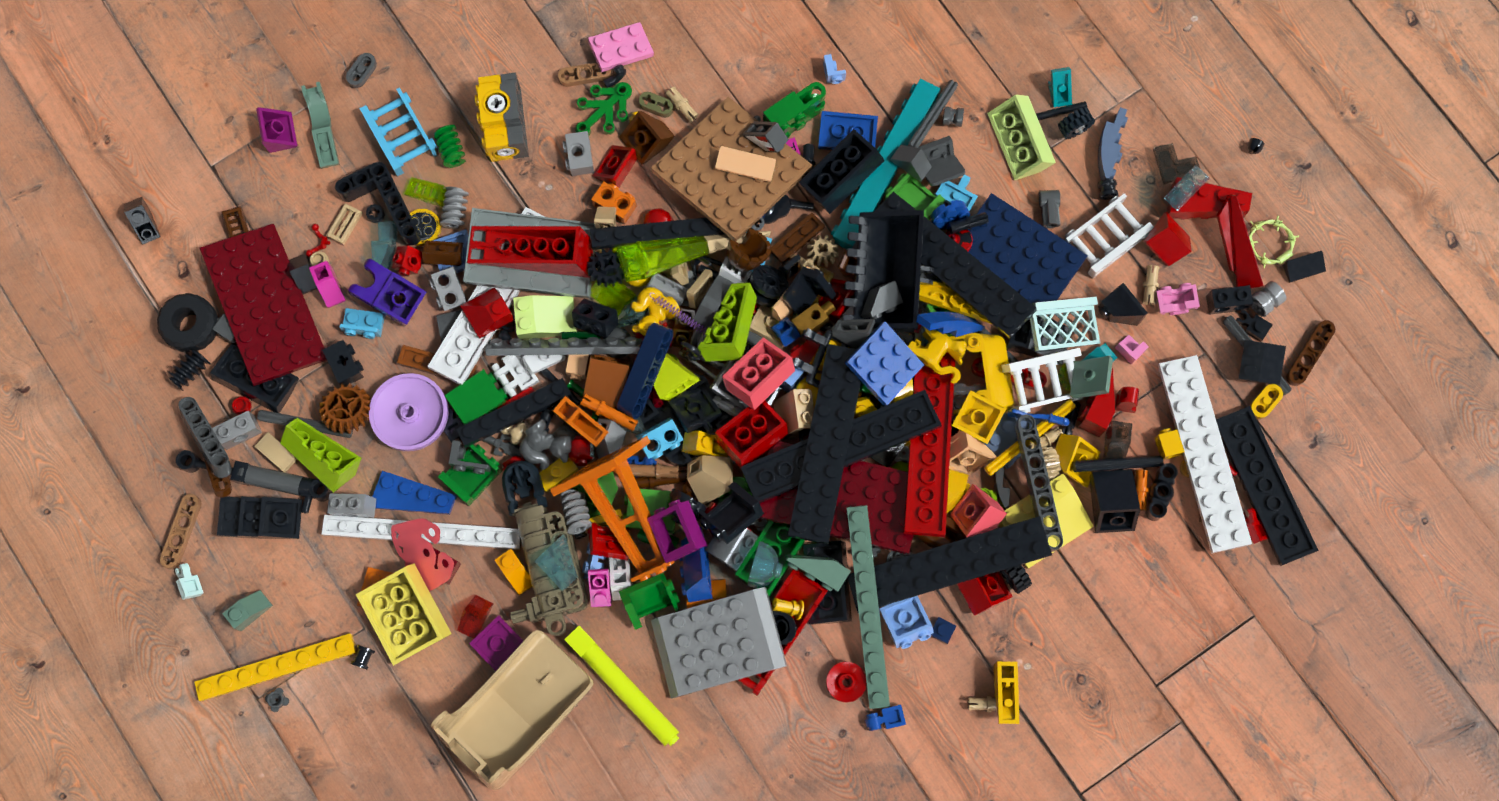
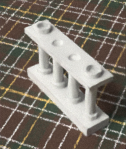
M1125 193L1120 197L1115 196L1109 201V206L1076 231L1072 229L1065 235L1066 242L1069 244L1073 242L1080 251L1088 255L1086 259L1091 263L1088 274L1092 279L1146 238L1154 227L1150 222L1145 226L1143 224L1140 225L1122 203L1127 197ZM1114 209H1117L1134 229L1133 232L1135 234L1131 237L1125 236L1108 216ZM1102 220L1119 239L1120 245L1116 248L1111 247L1093 225ZM1087 231L1105 251L1104 254L1106 256L1101 260L1096 258L1078 238Z
M1080 348L1001 365L1003 373L1010 372L1014 378L1019 405L1011 407V409L1027 413L1031 412L1030 408L1070 398L1072 401L1082 400L1083 397L1073 399L1070 393L1062 395L1056 365H1058L1057 361L1063 360V363H1066L1071 386L1074 369L1073 361H1075V357L1081 356ZM1046 364V367L1049 369L1054 397L1048 399L1044 398L1038 370L1040 369L1039 365ZM1025 368L1031 371L1037 401L1031 403L1026 401L1021 378L1022 369Z

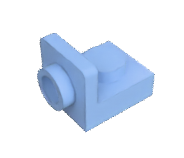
M824 55L823 66L826 82L839 84L845 81L846 70L837 71L836 61L832 60V55Z

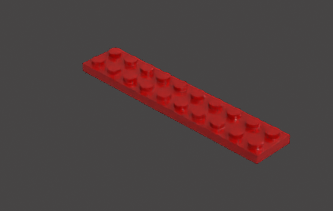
M946 353L939 365L940 367H955V360L949 353ZM925 364L914 376L913 394L926 390L942 426L910 440L904 534L945 537L954 384L951 383L953 374L940 375L934 372L932 368L925 366Z

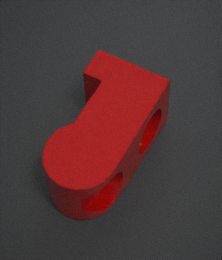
M1122 387L1116 396L1115 410L1135 413L1136 406H1138L1139 389L1135 387Z

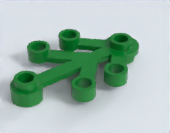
M625 82L616 84L614 88H601L599 85H593L590 88L591 95L595 98L601 95H612L608 100H587L585 97H580L577 100L580 110H586L587 108L599 109L585 122H579L576 125V133L588 131V135H590V127L606 113V123H604L603 129L606 134H613L615 131L613 106L618 101L617 119L621 122H625L628 119L626 100L631 97L632 88ZM598 89L599 92L593 93V90ZM620 89L626 90L624 93L619 92ZM581 102H586L584 106L580 105ZM621 113L626 114L623 118L619 117ZM585 126V130H579L580 127ZM607 126L613 127L611 130H606Z

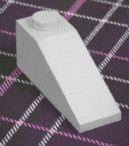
M609 557L613 601L622 600L619 591L632 586L630 580L632 578L630 558L622 560Z

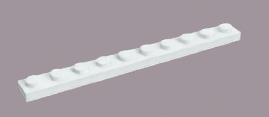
M324 515L322 535L393 541L391 534L392 525L406 521ZM434 523L440 529V540L437 544L520 550L521 538L519 529ZM430 528L429 534L432 537L435 536V531ZM421 534V537H422V538H424L425 540H427L429 543H433V542H431L429 539H427V538L424 536V534Z

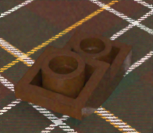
M679 305L680 311L682 310L681 315L685 313L684 317L688 315L687 319L691 317V321L696 314V309ZM682 315L679 319V316L675 317L672 346L683 347L681 345L682 341L690 344L694 332V325L690 327L691 323L687 325L688 321L684 323L685 319L681 321Z

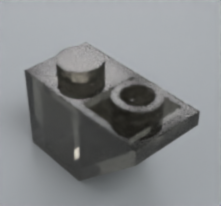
M1110 422L1105 434L1103 459L1126 458L1131 443L1132 423Z

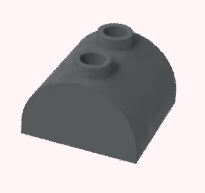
M746 528L728 544L722 539L717 540L713 537L705 551L732 570L737 571L754 546L758 536Z

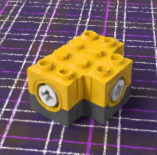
M516 72L501 74V76L478 77L479 84L476 85L475 103L479 110L477 112V121L480 124L481 131H483L482 146L485 149L486 156H490L492 162L529 157L521 87Z

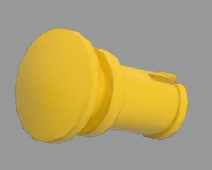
M774 598L772 610L787 613L791 617L794 616L796 620H799L804 611V602L802 600L798 602L791 600L789 602Z

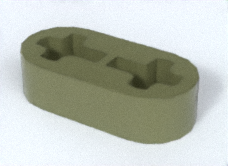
M644 92L640 95L639 103L643 110L664 118L672 115L673 104L669 99L651 92ZM650 98L652 103L648 102L646 105L644 100ZM665 105H668V109H665V111H662V108H661V107H664Z

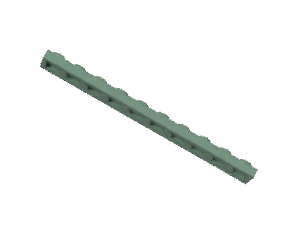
M867 505L847 507L869 708L890 707L868 507Z

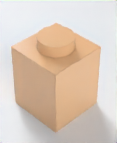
M590 354L569 355L566 374L571 380L581 381V379H586Z

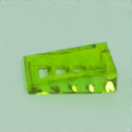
M411 177L405 195L443 207V201L446 198L444 195L447 190L444 185ZM417 184H419L417 192L414 193Z

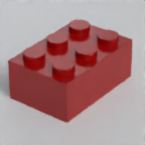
M764 400L755 410L748 406L715 432L718 445L741 468V466L753 462L788 434L787 423Z

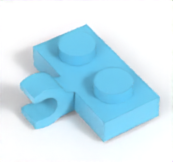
M963 175L958 185L951 181L942 183L935 194L936 197L940 194L945 199L944 202L950 205V201H964L969 212L978 197L966 190L971 179L967 175Z

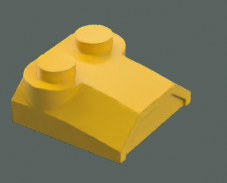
M970 390L952 426L988 444L1006 408Z

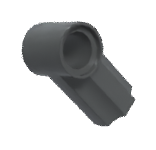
M1040 190L1039 207L1042 208L1043 227L1047 229L1059 227L1060 191Z

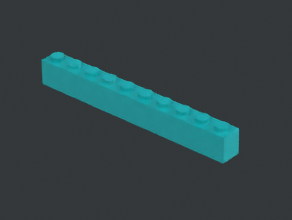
M921 78L917 84H913L909 92L911 94L909 100L905 99L901 106L903 111L900 115L897 114L892 123L894 125L893 129L887 131L884 137V145H880L877 149L885 161L858 186L857 194L853 193L849 200L851 205L848 210L844 209L840 216V219H842L839 225L836 224L832 230L831 235H833L835 244L845 249H852L856 241L848 240L847 236L849 232L858 233L859 225L849 224V216H859L860 212H874L877 209L899 169V166L890 161L900 145L908 146L909 141L937 100L940 92L939 87Z

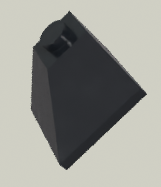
M1124 283L1103 299L1098 306L1102 317L1114 323L1138 326L1148 314Z

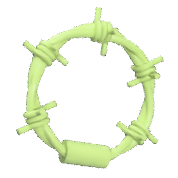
M1277 216L1276 220L1256 223L1250 221L1253 225L1249 234L1255 257L1260 263L1264 264L1263 268H1265L1266 264L1278 263L1281 265L1293 256L1292 251L1295 241L1299 237V235L1294 236L1291 230L1282 223L1283 221L1278 220L1279 216ZM1264 224H1273V226L1277 227L1276 231L1281 227L1285 229L1288 235V241H1284V243L1289 242L1290 249L1281 254L1276 260L1266 258V253L1261 257L1254 249V243H1258V241H1253L1252 235L1258 229L1264 231L1262 228Z

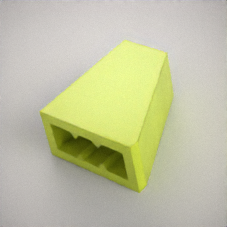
M666 353L653 386L660 399L670 401L700 380L698 376Z

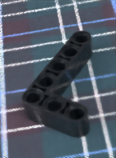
M375 162L337 181L335 189L345 202H351L378 189L406 244L413 246L420 242L421 234L384 163Z

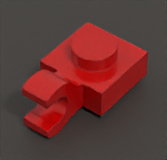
M1247 509L1249 517L1246 516L1245 512L1243 514L1248 524L1247 528L1253 544L1267 540V534L1260 520L1258 521L1255 509Z

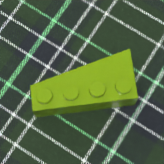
M734 283L729 287L721 302L722 307L720 311L716 312L711 328L707 329L704 341L700 342L698 346L705 361L740 360L743 357L757 296L750 283Z
M299 418L286 425L280 442L333 493L356 475L362 459Z

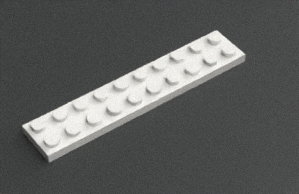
M527 207L522 212V214L545 217ZM477 285L468 301L495 288L510 309L514 302L513 298L517 297L521 290ZM462 310L430 361L428 368L459 385H463L496 330L479 339Z
M1195 355L1159 363V372L1175 428L1178 430L1184 448V460L1211 554L1251 545V538L1198 356Z

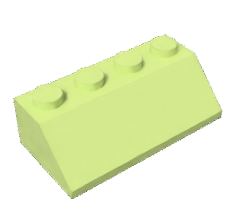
M1014 95L987 113L1014 180L1042 172L1056 163L1029 96Z

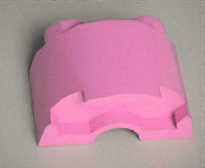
M1184 283L1179 285L1178 289L1166 286L1157 291L1160 313L1162 315L1169 312L1170 315L1185 314L1189 312V309H1198L1200 307L1196 284Z

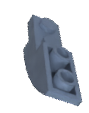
M1121 107L1114 123L1106 122L1100 137L1098 168L1101 181L1114 178L1116 169H1113L1115 163L1119 164L1123 154L1120 152L1122 145L1118 144L1122 135L1119 131L1121 127H1125L1128 117H1125L1127 109Z

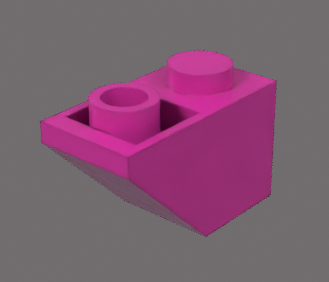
M328 261L309 268L327 308L346 301L333 267Z
M588 570L591 607L611 606L612 593L609 570Z

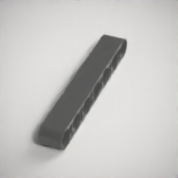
M1025 414L1016 421L1015 432L1035 517H1041L1047 539L1049 537L1056 539V547L1050 546L1051 552H1054L1063 545V536L1036 421L1031 415ZM1027 421L1030 428L1023 429L1020 422ZM1025 440H1031L1034 443V448H1027ZM1031 459H1035L1038 462V468L1030 466ZM1035 479L1042 480V488H1038L1035 486ZM1039 498L1046 499L1048 506L1041 507ZM1045 517L1051 519L1052 527L1044 525L1043 519Z

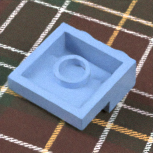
M918 596L879 608L896 648H909L912 642L918 639L920 641L928 640L931 634L934 633L932 624Z

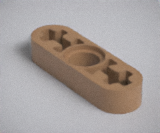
M597 62L565 67L559 71L558 78L561 85L570 87L603 81L612 75V69L607 70L606 74H602ZM588 70L591 74L588 78H582L580 73ZM574 72L577 73L578 79H575ZM565 74H569V80H565Z

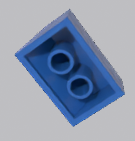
M687 537L681 541V546L689 543ZM707 546L680 558V561H683V566H680L681 578L685 580V583H681L682 593L687 595L688 602L713 599L708 552L705 551Z

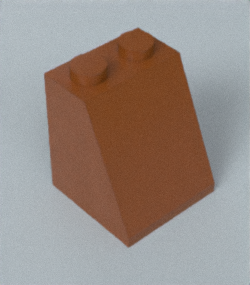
M591 354L582 399L585 394H588L601 402L602 400L605 401L606 405L617 410V404L627 380L629 360Z

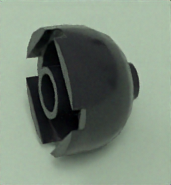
M674 488L669 494L666 507L669 508L668 504L673 501H689L697 521L700 520L698 512L700 510L705 512L707 509L701 502L695 501L689 495ZM672 513L673 517L671 520L681 525L677 513Z

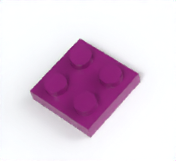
M498 615L469 644L497 671L524 641Z

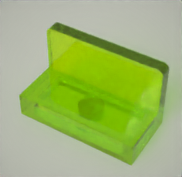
M596 280L591 289V296L600 304L616 309L618 316H620L625 306L633 302L637 296L623 283L619 284L618 282L615 283V287L611 284L605 287L604 283L597 285Z

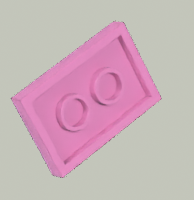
M640 22L588 38V43L601 72L614 69L619 64L624 66L654 56L652 47Z

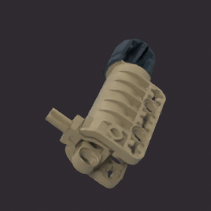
M527 461L513 462L503 472L502 487L506 502L509 503V515L516 517L535 597L531 598V603L526 604L527 608L510 612L513 624L530 620L532 623L545 621L547 630L551 635L561 636L566 630L564 616L581 612L589 605L574 538L567 531L565 517L559 512L549 513L546 509L548 504L546 497L543 496L544 488L538 469ZM528 480L534 487V498L537 499V504L532 505L529 502L523 504L522 508H518L519 505L515 500L514 492L519 494L521 498L530 496L532 486H528ZM512 481L513 483H517L518 489H516V487L512 484ZM566 539L565 544L560 546L561 541ZM575 577V582L569 585L571 578ZM555 621H559L562 624V629L557 633L551 629V625Z

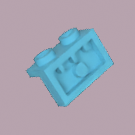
M346 308L343 324H340L339 328L348 336L360 334L369 339H374L375 336L381 337L385 314Z

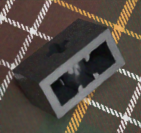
M341 340L322 350L340 385L342 383L346 387L349 383L352 384L364 378L361 372L364 368L359 360H355L353 355L356 352L351 343L347 344L344 340Z

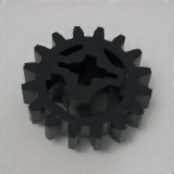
M611 248L608 252L602 249V253L595 252V257L590 256V262L587 263L588 276H591L592 282L597 280V285L604 283L605 287L608 284L615 287L616 282L622 284V279H627L629 260H625V254L620 256L619 250L613 253Z

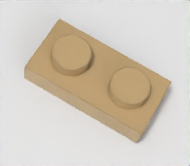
M705 269L687 290L686 297L690 308L696 309L713 284L712 270Z

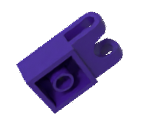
M366 259L364 267L373 275L374 284L367 288L352 284L348 288L349 293L401 325L406 326L427 292L374 260ZM399 295H401L403 297L402 300H404V303L400 302L399 304H397L395 302L394 296L398 297Z

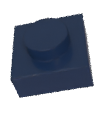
M938 617L933 626L934 633L931 634V637L948 644L956 625Z

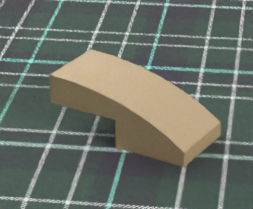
M269 432L254 446L283 472H286L297 460Z

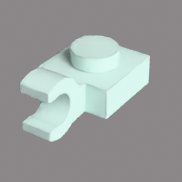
M188 563L180 564V568H176L175 573L179 578L176 583L182 600L201 596L204 592L198 576L191 575Z

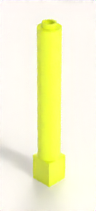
M580 626L564 639L664 746L669 744L671 747L679 739L677 736L679 731Z

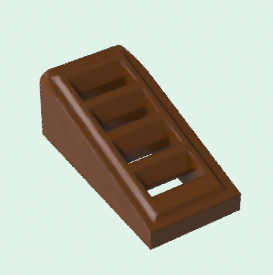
M241 206L222 211L230 238L249 232ZM235 215H239L240 217L233 220H230L229 218ZM237 222H241L242 224L236 227H232L231 225ZM240 229L244 230V232L234 235L233 231Z

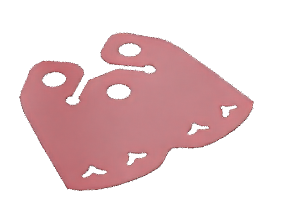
M423 518L392 525L393 543L398 555L405 561V567L415 564L429 592L446 583L453 571V559L446 553L440 552L437 563L438 569H435L436 554L432 544L421 537V534H424L427 539L437 544L440 540L439 527ZM430 528L435 531V536L433 537L429 534ZM424 549H428L430 553L429 557H426L424 555ZM443 559L448 561L449 566L447 568L442 564Z

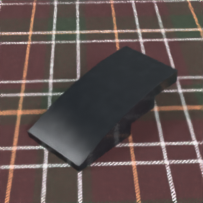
M243 496L241 498L220 497L217 536L299 539L302 499Z

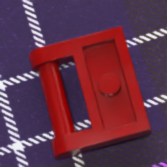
M591 522V527L587 529L590 541V554L628 560V555L617 538L613 537L615 535L611 529Z

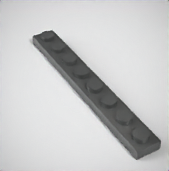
M572 337L569 339L550 338L548 340H540L539 338H532L530 340H521L520 338L502 340L496 338L488 342L485 352L486 356L638 354L643 339L636 337H627L626 339H617L616 337H608L607 339H598L596 337L579 339Z

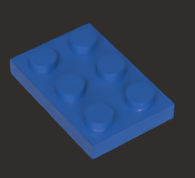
M822 111L818 149L833 150L853 129L875 147L878 116Z

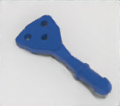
M1009 409L1007 416L1019 419L1022 415L1028 413ZM1052 413L1028 414L1034 419L1046 420L1048 423L1052 422L1062 426H1068L1070 423L1069 419L1053 415Z

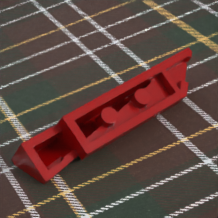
M1227 195L1226 198L1228 199L1216 217L1229 270L1235 271L1236 287L1250 285V288L1263 286V281L1237 196Z

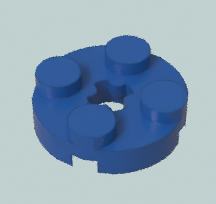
M950 201L951 205L946 207L945 204L940 205L931 213V222L939 229L950 230L949 222L966 218L967 215L968 217L970 216L964 201Z

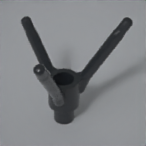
M690 246L684 248V252L690 260L695 281L698 277L696 265L700 262L711 266V263L719 266L723 264L698 253Z

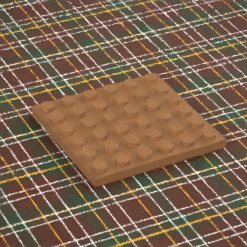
M727 97L653 165L651 172L736 242L812 169V164L786 143L784 148L777 153L765 152L745 138L743 133L754 121L758 120L731 98ZM720 146L776 159L771 182L715 169Z

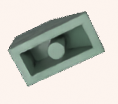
M259 590L238 600L222 614L234 629L242 631L273 605L264 593Z

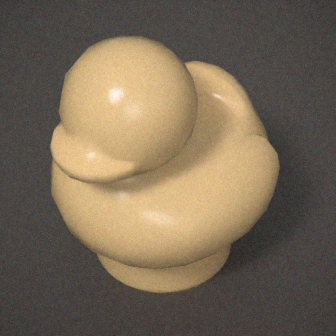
M519 423L515 427L512 425L502 430L501 433L505 435L510 434L511 443L519 445L526 437L524 431L527 430V426L524 423Z

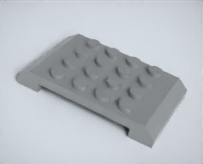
M766 587L729 596L651 620L671 699L787 666Z

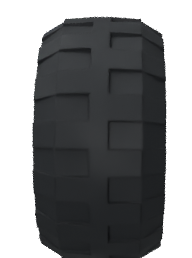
M191 293L176 295L165 302L157 317L158 332L162 339L176 350L181 352H190V349L202 350L212 343L217 334L213 330L218 319L217 312L207 300L199 295ZM189 315H196L195 325L190 330L181 331L180 325L182 320Z

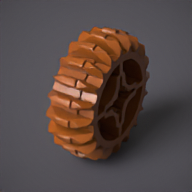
M341 383V388L337 389L334 386V391L327 390V396H322L323 402L319 403V414L322 422L328 429L331 428L334 433L339 430L343 435L346 430L349 434H351L352 429L358 431L359 426L365 427L364 421H370L371 398L364 389L360 390L358 385L352 387V384L349 383L347 387H344Z

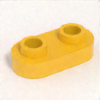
M1267 385L1251 403L1250 406L1256 419H1263L1268 416L1282 399L1283 391L1278 385ZM1268 393H1273L1274 398H1270ZM1256 407H1260L1262 412H1258Z

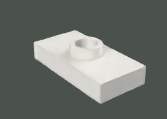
M525 355L522 360L530 374L533 375L564 361L566 357L565 355Z

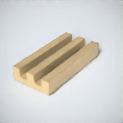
M344 204L328 231L327 238L333 239L344 246L363 213ZM350 210L349 214L347 215L346 219L343 221V223H342V225H341L339 231L337 232V234H336V236H335V235H334L335 231L337 230L338 226L340 225V223H341L342 219L344 218L345 214L347 213V211Z

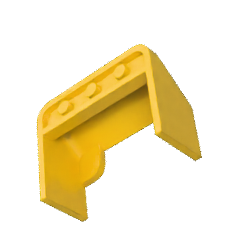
M970 333L958 337L950 336L954 341H965L967 344L966 349L969 352L982 353L986 390H979L976 393L1006 408L1005 412H1008L1014 406V396L1010 372L1003 373L1001 366L1009 363L1004 338L999 335ZM960 409L953 410L955 417Z

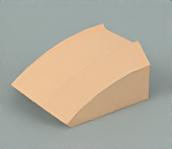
M959 430L957 434L951 437L949 469L971 475L997 458L981 441Z

